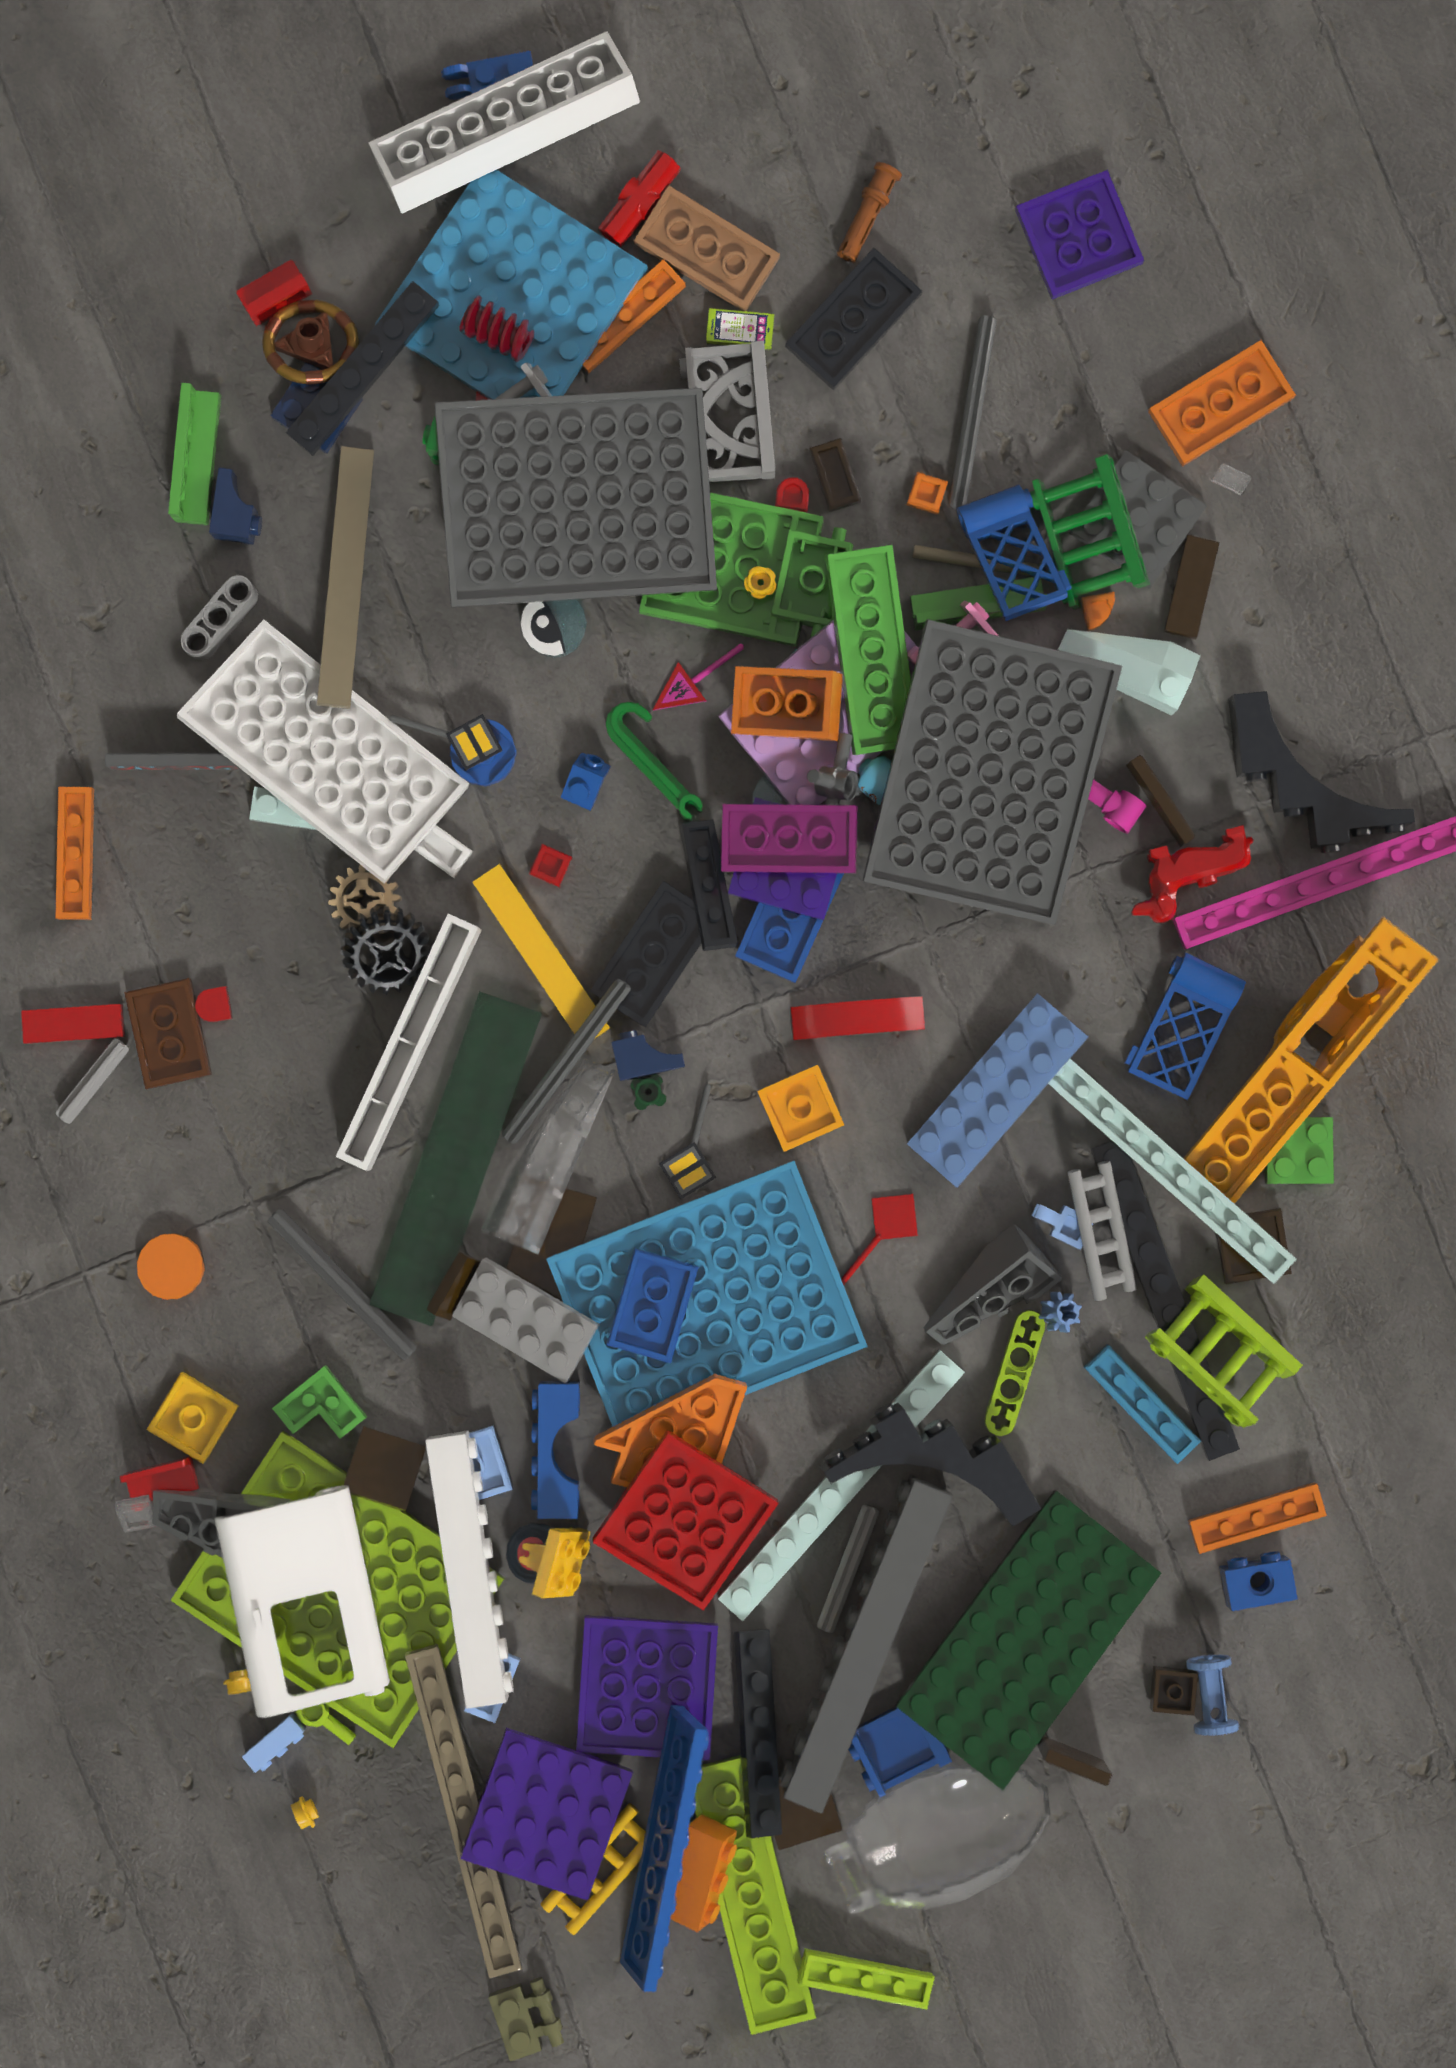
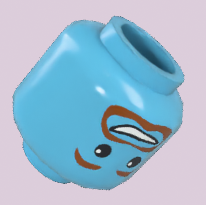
M879 756L873 760L866 759L860 765L858 772L860 775L858 778L860 790L878 805H881L891 765V760L886 756Z

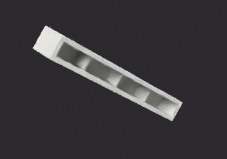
M447 914L337 1152V1158L365 1171L372 1169L482 931L479 927L451 914Z
M469 1430L429 1436L425 1441L466 1709L506 1703L509 1697L508 1693L513 1692V1680L511 1671L505 1672L503 1659L508 1658L506 1638L500 1639L498 1625H503V1614L501 1605H495L493 1592L498 1591L496 1572H490L488 1559L493 1558L491 1539L484 1536L483 1525L488 1524L486 1505H480L478 1492L483 1491L481 1472H475L473 1458H478L476 1439L469 1437Z

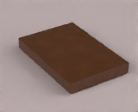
M191 978L124 992L145 1089L212 1075L200 1017L195 1008L196 999Z

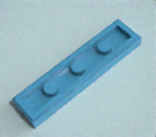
M1108 1344L1084 1366L1087 1372L1176 1464L1182 1461L1201 1442Z

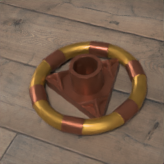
M302 300L281 308L270 318L264 329L262 339L264 355L275 372L290 381L307 385L328 382L359 345L357 329L346 312L331 303L319 300ZM321 313L315 318L300 320L294 331L275 342V337L282 324L290 317L297 314ZM328 316L335 319L345 331L347 338L346 347L339 361L334 365ZM276 351L324 370L303 372L293 369L283 361Z

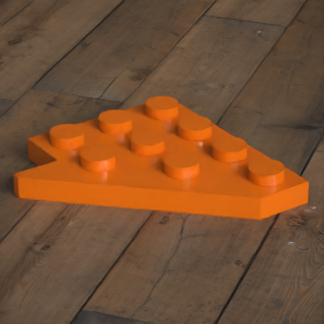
M713 1374L596 1435L593 1440L595 1446L619 1452L610 1478L611 1483L628 1487L666 1430L722 1464L747 1390L746 1382Z

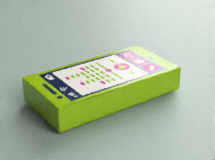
M709 308L706 344L738 345L764 340L765 349H771L774 314Z

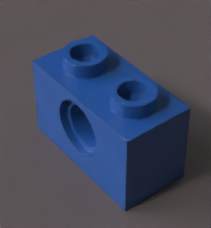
M1279 1551L1260 1554V1559L1248 1561L1247 1557L1232 1558L1227 1560L1228 1565L1219 1566L1225 1603L1231 1611L1298 1600L1291 1559L1285 1555L1280 1556ZM1259 1571L1264 1572V1583L1260 1587H1251V1576Z

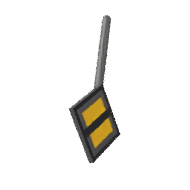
M483 714L450 732L395 715L389 716V720L448 738L466 771L503 751Z
M705 1084L691 1144L659 1163L680 1199L717 1178L697 1146L711 1089L710 1084Z

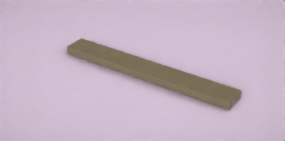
M341 446L317 706L350 709L374 457V450Z

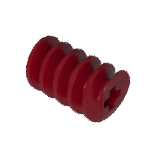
M478 295L467 307L461 320L460 331L465 330V335L468 338L476 336V340L480 344L488 342V346L492 350H497L500 347L502 355L508 356L511 354L513 361L519 362L527 353L534 338V330L528 331L529 320L524 319L518 326L516 325V313H512L506 320L504 319L506 311L504 307H501L494 314L492 313L494 302L489 301L482 308V296Z

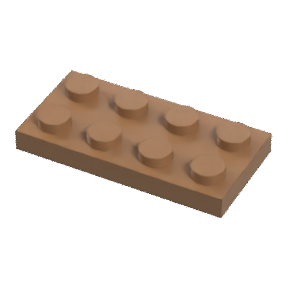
M669 185L634 240V244L661 261L664 259L670 267L742 311L748 310L780 259V253Z

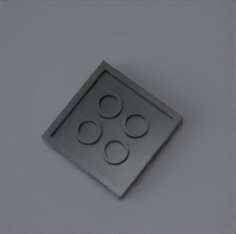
M1126 450L1115 465L1151 584L1146 587L1150 589L1207 505ZM1103 487L1099 488L1085 510L1102 505V501L1107 499ZM1105 517L1073 528L1069 534L1087 545L1112 536V532L1116 531L1113 518L1108 520ZM1113 549L1100 554L1119 568H1121V564L1126 563L1122 550L1117 551Z

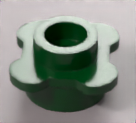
M653 1074L648 1079L641 1080L640 1078H635L632 1080L630 1086L635 1091L636 1100L634 1105L637 1109L645 1110L647 1106L655 1104L663 1106L667 1098L662 1093L661 1084L663 1079L661 1076ZM651 1089L652 1093L651 1095H646L645 1091Z

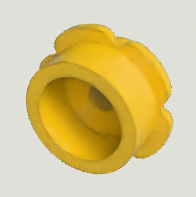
M756 566L749 570V575L744 580V586L747 591L751 592L752 597L763 599L766 595H772L777 587L775 582L776 575L770 568ZM758 580H763L764 584L760 586L757 582Z
M247 1669L228 1673L229 1679L223 1681V1685H227L229 1695L251 1691Z
M301 1796L299 1801L291 1804L292 1812L301 1829L310 1825L313 1828L315 1827L314 1819L319 1817L318 1811L312 1799L305 1801Z

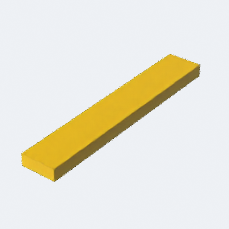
M498 864L472 883L573 1033L576 1034L596 1006L502 866ZM607 1023L604 1025V1027L601 1029V1031L598 1033L595 1039L610 1029Z

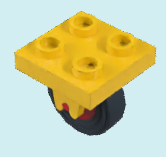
M538 1523L522 1526L512 1534L507 1544L506 1559L509 1569L521 1581L534 1584L532 1595L540 1598L573 1596L581 1582L580 1569L583 1559L586 1558L590 1549V1542L588 1540L591 1531L582 1528H551L546 1524Z

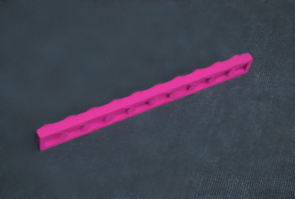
M1456 816L1173 919L1183 949L1194 947L1456 851Z

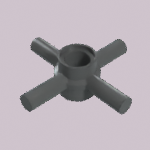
M839 734L833 767L822 766L819 770L813 769L808 772L807 779L809 782L814 783L816 794L827 797L825 805H839L840 800L850 801L855 796L861 797L864 794L858 786L857 773L846 770L853 735Z

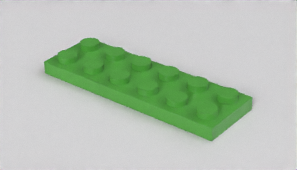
M893 545L825 555L840 668L841 674H843L842 683L850 735H853L851 743L852 754L860 755L894 749L911 677Z

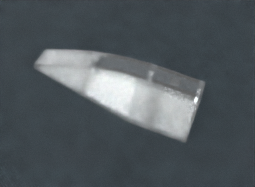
M587 1059L583 1060L505 1170L480 1232L532 1253L539 1254L613 1077L614 1069Z

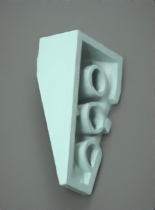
M1067 629L1058 648L1059 651L1122 665L1116 690L1171 716L1178 710L1192 681L1200 655L1171 641Z

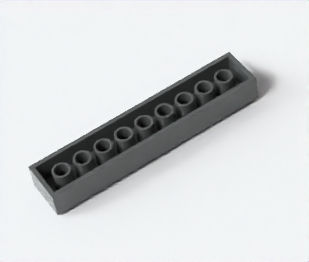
M911 1474L908 1481L902 1479L895 1495L899 1503L895 1512H888L882 1527L885 1530L884 1533H886L882 1543L876 1542L869 1560L872 1561L871 1564L873 1566L870 1573H863L856 1590L859 1592L858 1596H860L856 1605L850 1604L845 1615L846 1631L844 1636L838 1635L833 1644L831 1654H833L832 1659L834 1660L830 1668L825 1666L819 1678L820 1694L818 1699L812 1697L805 1713L807 1717L805 1730L799 1728L793 1741L794 1757L792 1762L786 1760L781 1770L779 1779L781 1780L780 1786L783 1787L785 1799L822 1814L953 1497L946 1489Z

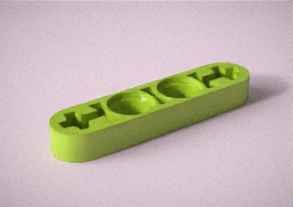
M1033 1310L1021 1311L1014 1320L984 1417L985 1426L996 1436L1008 1435L1016 1424L1045 1331L1044 1319H1039L1040 1314ZM1030 1316H1034V1322L1038 1324V1329L1031 1330L1028 1336V1340H1035L1033 1347L1024 1342L1015 1341L1016 1335L1023 1338L1025 1328L1021 1326V1321L1028 1320ZM1022 1347L1028 1351L1029 1360L1025 1365L1015 1366L1011 1362L1010 1355L1015 1348ZM1008 1379L1015 1380L1019 1385V1392L1012 1398L1004 1397L1000 1391L1001 1384ZM997 1398L1006 1404H1015L1013 1410L1006 1407L1004 1417L1009 1422L1007 1425H1001L1000 1429H995V1423L991 1421L992 1415L998 1416L1002 1407L1001 1405H995Z

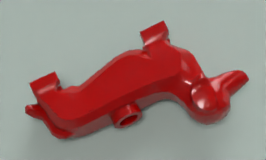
M1244 825L1226 829V835L1221 837L1223 844L1219 847H1187L1179 849L1173 855H1170L1167 845L1151 849L1147 859L1148 862L1154 864L1148 877L1152 898L1135 904L1131 914L1133 916H1149L1155 923L1167 922L1176 915V893L1179 888L1193 883H1197L1199 888L1211 886L1218 882L1217 877L1231 874L1247 867L1251 861L1250 845L1254 840L1250 836H1245Z

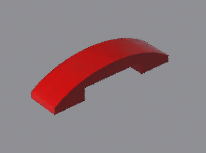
M922 996L791 1007L793 1040L925 1030Z

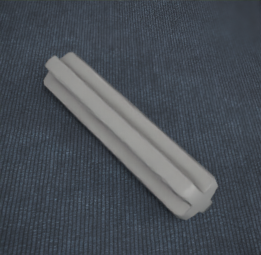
M114 1038L58 1107L55 1114L65 1123H72L129 1052V1047L121 1040Z

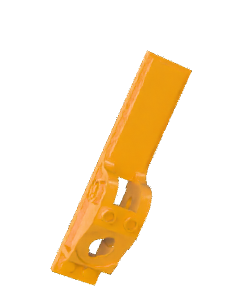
M1384 917L1379 920L1365 939L1358 935L1345 951L1320 974L1292 1007L1278 1027L1274 1036V1044L1264 1061L1183 1159L1235 1204L1437 963L1438 958ZM1366 963L1371 964L1375 968V975L1378 978L1377 989L1372 993L1364 994L1362 997H1353L1349 993L1347 982L1354 974H1358ZM1313 1023L1333 1036L1320 1054L1315 1067L1294 1052L1301 1043L1300 1039Z

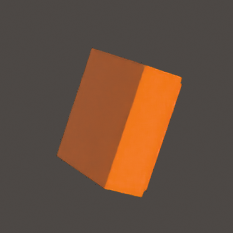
M917 472L907 506L938 515L948 481Z

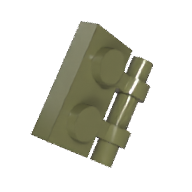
M542 1977L530 1981L533 1993L525 1995L521 1983L489 1994L488 1998L510 2062L542 2051L541 2036H548L552 2047L564 2043L560 2031L563 2027L560 2018L555 2017L551 2005L553 1997L550 1989H546ZM530 2008H539L542 2022L534 2023Z

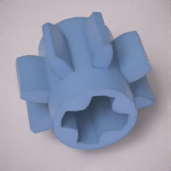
M1050 1292L1051 1300L1040 1302L1042 1310L1039 1319H1044L1048 1323V1331L1059 1329L1060 1332L1068 1333L1070 1332L1071 1324L1081 1322L1078 1317L1082 1306L1072 1301L1074 1297L1072 1293H1064L1062 1295L1060 1292Z

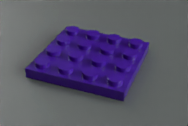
M585 1615L576 1751L661 1757L670 1706L677 1705L684 1706L708 1729L709 1743L707 1749L703 1752L702 1760H710L718 1623Z
M506 1728L460 1854V1859L588 1900L633 1774L632 1769Z

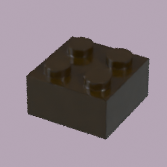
M1153 1666L1150 1709L1152 1712L1194 1716L1198 1673L1190 1669Z

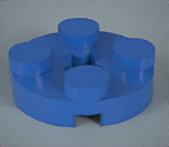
M487 720L503 750L497 755L466 771L452 744L450 746V756L455 771L471 784L487 787L498 783L511 772L515 764L517 751L514 740L509 731L494 720Z

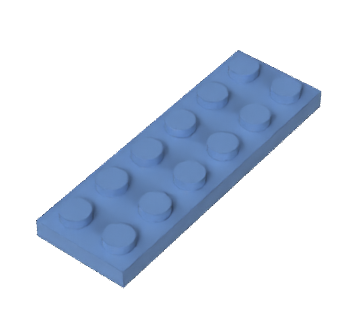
M1037 993L910 1139L907 1145L958 1188L1089 1037Z

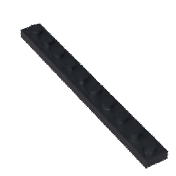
M1109 1141L1090 1149L1096 1165L1102 1161H1111L1129 1253L1157 1328H1160L1165 1333L1185 1309L1186 1304L1131 1157L1115 1142ZM1192 1321L1175 1341L1188 1355L1200 1343ZM1205 1357L1199 1365L1213 1377ZM1171 1362L1207 1460L1210 1461L1240 1450L1231 1423L1224 1415L1225 1411Z

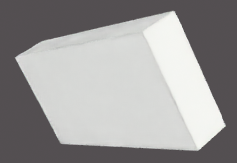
M437 825L433 827L414 849L453 878L473 852Z

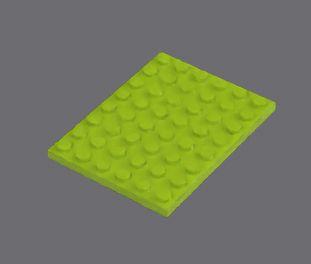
M282 1431L241 1494L291 1499L292 1502L316 1496L315 1494L323 1489L344 1485L347 1472L285 1431ZM351 1495L390 1683L384 1687L385 1691L378 1695L365 1696V1693L326 1702V1704L394 1748L419 1710L405 1653L438 1644L443 1665L446 1669L457 1652L440 1534L406 1511L404 1512ZM203 1551L170 1601L242 1648L224 1560L218 1555L211 1556ZM496 1572L499 1588L505 1577ZM326 1591L277 1603L271 1607L270 1614L283 1675L307 1692L348 1682L353 1678L354 1673L336 1592Z

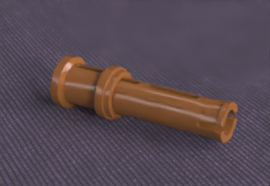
M876 162L874 166L875 173L868 187H864L862 190L863 200L836 253L847 262H856L881 208L883 209L888 206L890 202L888 196L895 182L900 181L902 177L901 172L891 165Z

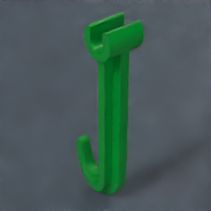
M624 702L613 707L606 720L607 734L612 742L679 811L680 817L686 822H692V815L685 808L688 805H693L699 813H702L700 798L690 794L622 722V718L627 712L635 713L646 722L652 720V715L640 704L634 702Z

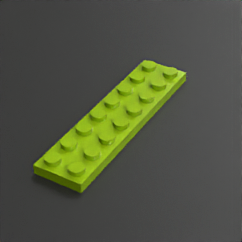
M741 1755L701 1765L702 1778L697 1784L694 1797L696 1817L698 1818L703 1814L737 1831L734 1844L737 1845L736 1853L727 1866L725 1874L728 1875V1882L723 1892L719 1895L718 1905H720V1913L750 2033L753 2035L816 2019L809 1987L801 1986L797 1982L802 1957L771 1836L759 1838L746 1837Z

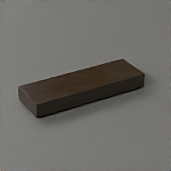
M1192 535L1186 536L1164 632L1191 639L1197 638L1220 542Z
M1139 755L1126 765L1179 846L1182 847L1194 839V832L1144 757Z

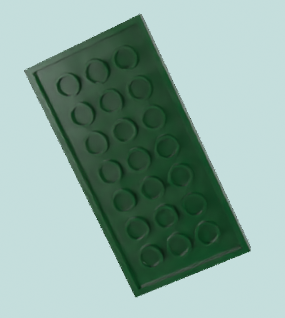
M1054 1490L1041 1507V1510L1038 1511L903 1693L895 1707L995 1786L1004 1791L1162 1573L1057 1490Z

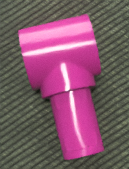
M1093 780L1088 800L1102 808L1101 812L1105 814L1103 818L1106 822L1117 830L1128 834L1147 807L1146 804L1125 790H1121L1120 793L1115 790L1113 793L1097 781Z

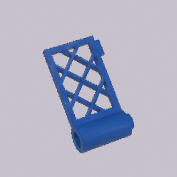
M1015 485L956 509L961 528L971 543L1005 621L1068 598L1067 591L1071 589V584L1065 571H1057L1032 517L1030 508L1034 507L1031 494L1027 488L1022 490L1020 485ZM1027 524L1030 530V535L1026 542L1010 536L1014 528ZM991 537L1001 542L994 554L983 550L979 541ZM1006 543L1022 549L1017 561L1001 556ZM1028 551L1041 555L1043 561L1039 569L1022 564ZM997 563L1013 568L1008 581L994 577L993 570ZM1018 571L1035 576L1030 589L1013 583ZM1041 578L1054 583L1057 591L1044 595L1036 592L1035 589ZM999 586L1004 588L1003 592H1001ZM1009 590L1026 596L1021 605L1008 608L1005 598Z
M1185 952L1182 958L1179 956L1174 958L1168 974L1173 976L1140 1046L1132 1045L1124 1063L1130 1065L1127 1070L1129 1073L1188 1100L1231 1011L1241 997L1246 981ZM1174 992L1187 997L1190 1011L1175 1016L1172 1015L1169 1002ZM1192 1000L1204 1006L1195 1008ZM1211 1008L1221 1013L1216 1026L1206 1030L1202 1029L1197 1012ZM1166 1010L1169 1018L1161 1020ZM1192 1014L1198 1032L1180 1038L1174 1020ZM1170 1022L1176 1040L1158 1046L1154 1035L1157 1026ZM1211 1032H1212V1034H1211V1036H1210V1038H1209V1040H1208V1042H1207V1041H1206V1038H1205V1034H1208V1033H1211ZM1200 1036L1204 1050L1201 1056L1188 1060L1182 1042ZM1152 1040L1154 1048L1146 1050ZM1178 1044L1184 1062L1166 1068L1160 1050ZM1156 1052L1162 1070L1147 1074L1137 1069L1143 1056ZM1198 1062L1192 1072L1190 1064ZM1186 1066L1190 1079L1183 1091L1172 1086L1168 1072ZM1164 1074L1166 1082L1156 1078L1155 1076Z

